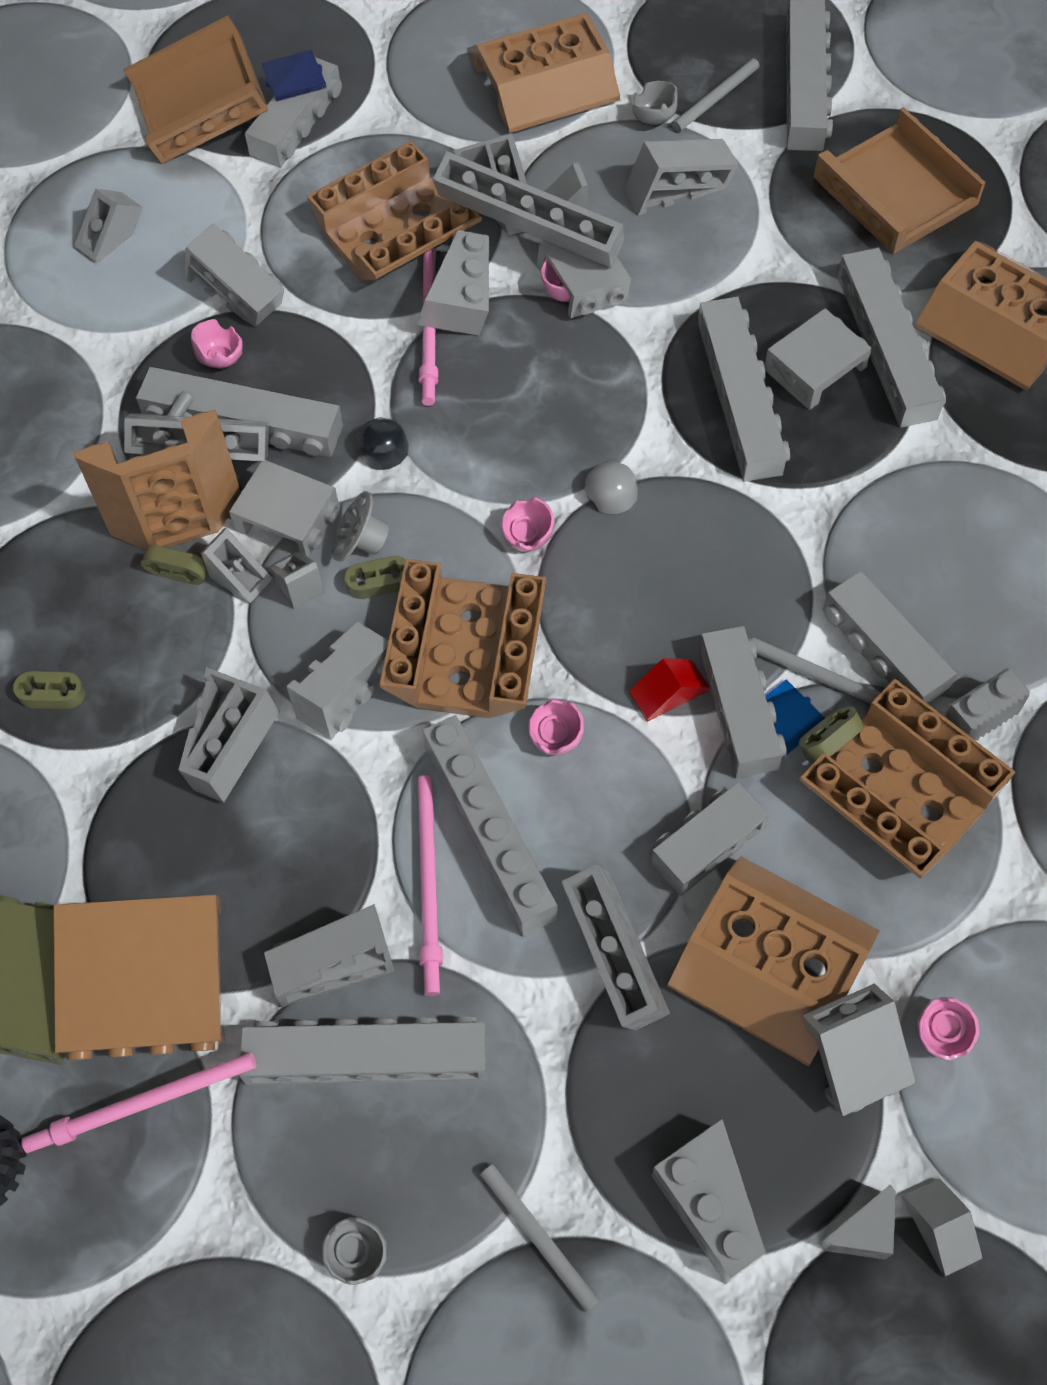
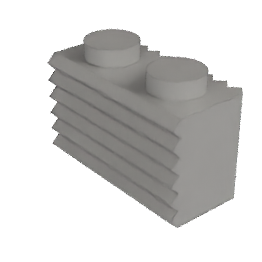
M1006 668L949 704L950 707H948L944 717L978 741L980 737H984L992 729L995 730L1003 722L1007 723L1009 718L1012 719L1014 715H1018L1026 703L1030 691L1010 669Z

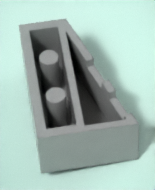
M513 133L453 150V153L527 184ZM497 221L508 236L523 232Z
M724 139L644 141L624 187V192L637 216L647 213L646 208L663 204L664 208L674 205L673 200L689 195L691 199L727 189L739 164Z
M212 224L186 246L184 278L190 283L196 279L205 285L204 291L209 296L213 297L215 294H218L228 301L226 307L254 327L259 325L282 304L284 288L280 280L275 275L268 274L262 269L251 253L244 252L238 247L233 237L227 231H221L215 224Z
M458 230L424 301L417 325L479 336L489 312V236Z
M356 622L330 646L329 651L332 654L325 661L320 663L315 660L308 666V671L311 673L301 683L293 680L286 686L296 718L330 740L339 731L343 732L349 726L353 712L360 704H365L371 698L374 686L382 675L389 640Z
M206 667L204 674L206 680L202 697H198L195 708L198 711L194 727L189 729L178 770L194 791L224 803L280 711L266 689Z
M375 904L294 940L280 942L274 945L273 949L264 952L274 993L281 1008L395 972Z
M721 1119L657 1164L651 1176L725 1284H727L759 1261L766 1251L723 1119Z

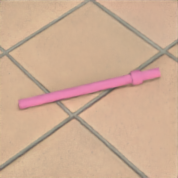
M435 248L423 253V304L436 278ZM423 326L422 366L419 368V383L422 385V403L426 406H431L435 403V385L438 383L439 370L435 366L436 328Z
M422 775L417 778L423 946L419 948V965L423 967L424 995L432 997L440 995L439 966L443 964L442 947L438 946L433 783L431 776Z
M250 1052L77 1118L65 1117L52 1122L50 1128L23 1137L22 1147L26 1153H30L54 1143L57 1146L72 1142L76 1140L78 1134L255 1069V1057Z

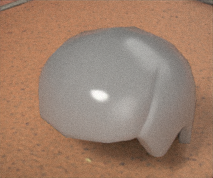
M666 81L645 83L641 95L638 96L636 92L634 93L632 100L634 116L649 125L667 122L675 115L677 110V87L671 82Z
M608 461L596 465L586 475L585 491L587 498L595 503L600 513L619 514L629 510L637 501L638 487L636 477L627 465Z
M349 1217L337 1222L329 1229L322 1243V1261L330 1275L349 1285H357L373 1280L379 1274L387 1259V1241L380 1227L370 1219L363 1217Z

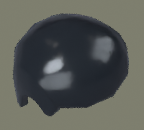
M382 417L370 420L356 434L355 446L358 454L367 461L372 469H391L401 464L408 455L409 444L402 427L394 420Z

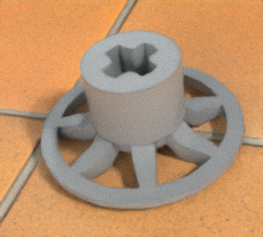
M363 491L354 498L339 522L332 548L333 558L338 562L345 560L356 547L375 555L385 543L389 525L370 516L373 507V496L370 492ZM346 521L350 523L349 528H344Z

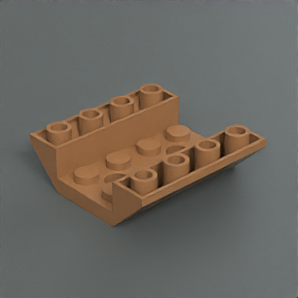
M587 12L467 48V53L477 73L486 71L498 94V113L509 133L620 100L610 52Z
M412 141L397 147L307 195V200L328 242L362 281L376 280L454 237L458 230L465 231L482 221L478 212L438 195L435 184L430 177L429 160ZM422 211L429 213L427 216L424 217L421 215H415L416 213ZM371 239L378 241L373 245L364 243L366 240Z
M974 241L940 280L916 321L915 327L1027 391L1044 371L1047 364V316L1038 315L1034 311L1042 309L1047 312V277L983 242ZM985 277L992 283L984 284L978 279Z
M216 410L197 413L192 417L180 420L188 443L169 446L164 450L145 456L133 457L125 462L118 463L109 441L90 445L85 449L73 452L110 536L146 550L151 545L169 548L219 532L230 515L229 511L240 496L241 490Z
M406 558L381 675L380 688L418 709L489 719L526 708L547 577L511 573L509 586L442 577L441 563ZM468 610L477 611L481 615L474 622L465 621L461 616ZM463 672L469 676V680L465 684L457 685L450 681V677L454 673Z
M894 679L871 703L867 715L862 720L863 729L832 756L824 752L800 777L799 781L921 879L937 866L980 818L1016 771L906 686ZM865 759H873L880 764L881 771L877 773L867 772L862 767L861 762ZM924 806L936 808L939 811L940 819L937 821L927 820L922 815L921 808Z
M740 856L726 874L690 937L667 987L803 1064L810 1066L819 1048L817 1041L805 1029L802 1015L847 996L880 930ZM739 919L746 920L751 923L754 932L748 937H740L734 933L732 923ZM810 958L820 960L825 966V974L820 977L809 975L804 969V961Z

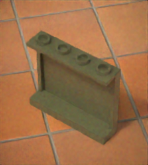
M0 895V1054L62 1065L65 1053H55L54 906L43 902H35L34 906L23 905L15 898Z

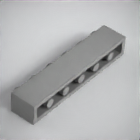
M789 0L786 18L787 150L823 151L825 139L831 138L833 120L827 118V116L831 115L832 97H827V94H830L832 76L827 75L831 66V53H826V51H829L831 32H826L830 24V11H825V0Z
M446 151L433 178L440 197L609 268L612 267L625 240L622 223Z
M879 248L842 255L837 277L862 338L872 348L870 357L899 427L902 428L938 420L942 407L946 403L945 390L936 381L934 365L931 360H927L923 350L922 337L920 334H916L914 330L911 312L904 307L901 300V289L898 284H894L888 260H884Z
M739 297L700 302L697 324L743 482L782 476L785 463L790 460V449L788 442L782 441L781 438L782 425L778 413L774 414L772 390L770 387L765 386V368L763 361H758L756 356L757 342L755 335H750L748 330V312L746 309H742Z
M154 367L149 368L136 397L142 414L167 416L181 392L184 391L194 399L183 417H192L197 413L216 410L218 419L269 422L268 444L279 449L289 448L303 451L312 456L332 457L343 427L339 405Z
M457 715L423 729L425 749L522 936L524 937L557 921V904Z
M458 1017L454 1019V1023H438V1020L434 1018H417L414 1020V1024H398V1021L395 1019L383 1018L374 1020V1025H358V1022L355 1020L341 1019L334 1021V1025L318 1026L317 1022L311 1020H300L294 1022V1026L279 1027L276 1022L259 1021L254 1023V1027H242L240 1056L251 1052L256 1060L255 1069L239 1074L245 1085L487 1080L485 1022H478V1019L474 1017Z

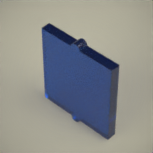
M312 50L262 63V68L266 75V86L271 88L276 102L327 88L322 75V65L317 63Z
M787 679L765 696L767 702L772 701L776 712L774 727L777 735L782 734L784 738L786 756L799 746L800 739L807 732L825 719L810 703L811 699L804 697Z

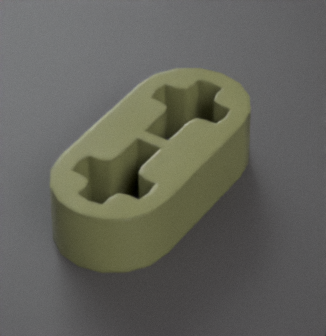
M156 545L148 546L141 560V566L147 572L188 584H202L208 572L203 558L191 553Z
M389 556L352 565L345 573V584L348 593L354 598L366 599L398 592L405 559L400 556ZM397 569L400 577L393 578L391 570ZM364 577L365 585L359 586L357 578Z
M25 672L19 675L13 684V691L22 705L28 708L71 709L80 705L86 696V689L77 675L70 672ZM36 684L39 689H34L31 695H27L25 690H31L32 685ZM68 685H72L74 690H69L67 696H63L60 691H66Z
M847 706L835 710L800 739L799 746L808 762L814 763L824 752L832 756L863 729L864 725L856 708Z

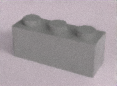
M739 782L729 790L726 787L718 790L709 800L710 805L701 812L696 809L689 813L681 822L682 827L673 834L666 832L653 844L651 865L680 896L684 895L765 829L770 814Z

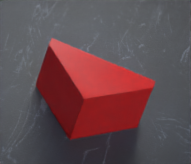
M662 658L629 690V694L648 722L710 691V686L692 659Z

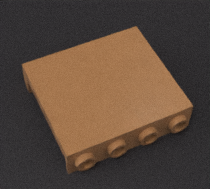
M229 15L123 69L134 86L149 132L145 136L147 145L161 164L268 110L242 37Z
M904 107L900 109L895 125L838 157H835L829 150L819 154L814 172V178L892 254L897 253L977 206L986 183Z
M217 895L54 905L55 1053H67V1060L92 1059V1051L108 1050L109 1057L133 1056V1048L149 1047L150 1055L174 1053V1045L190 1044V1052L215 1050V1042L225 1041V1035H222L218 914H221V899Z

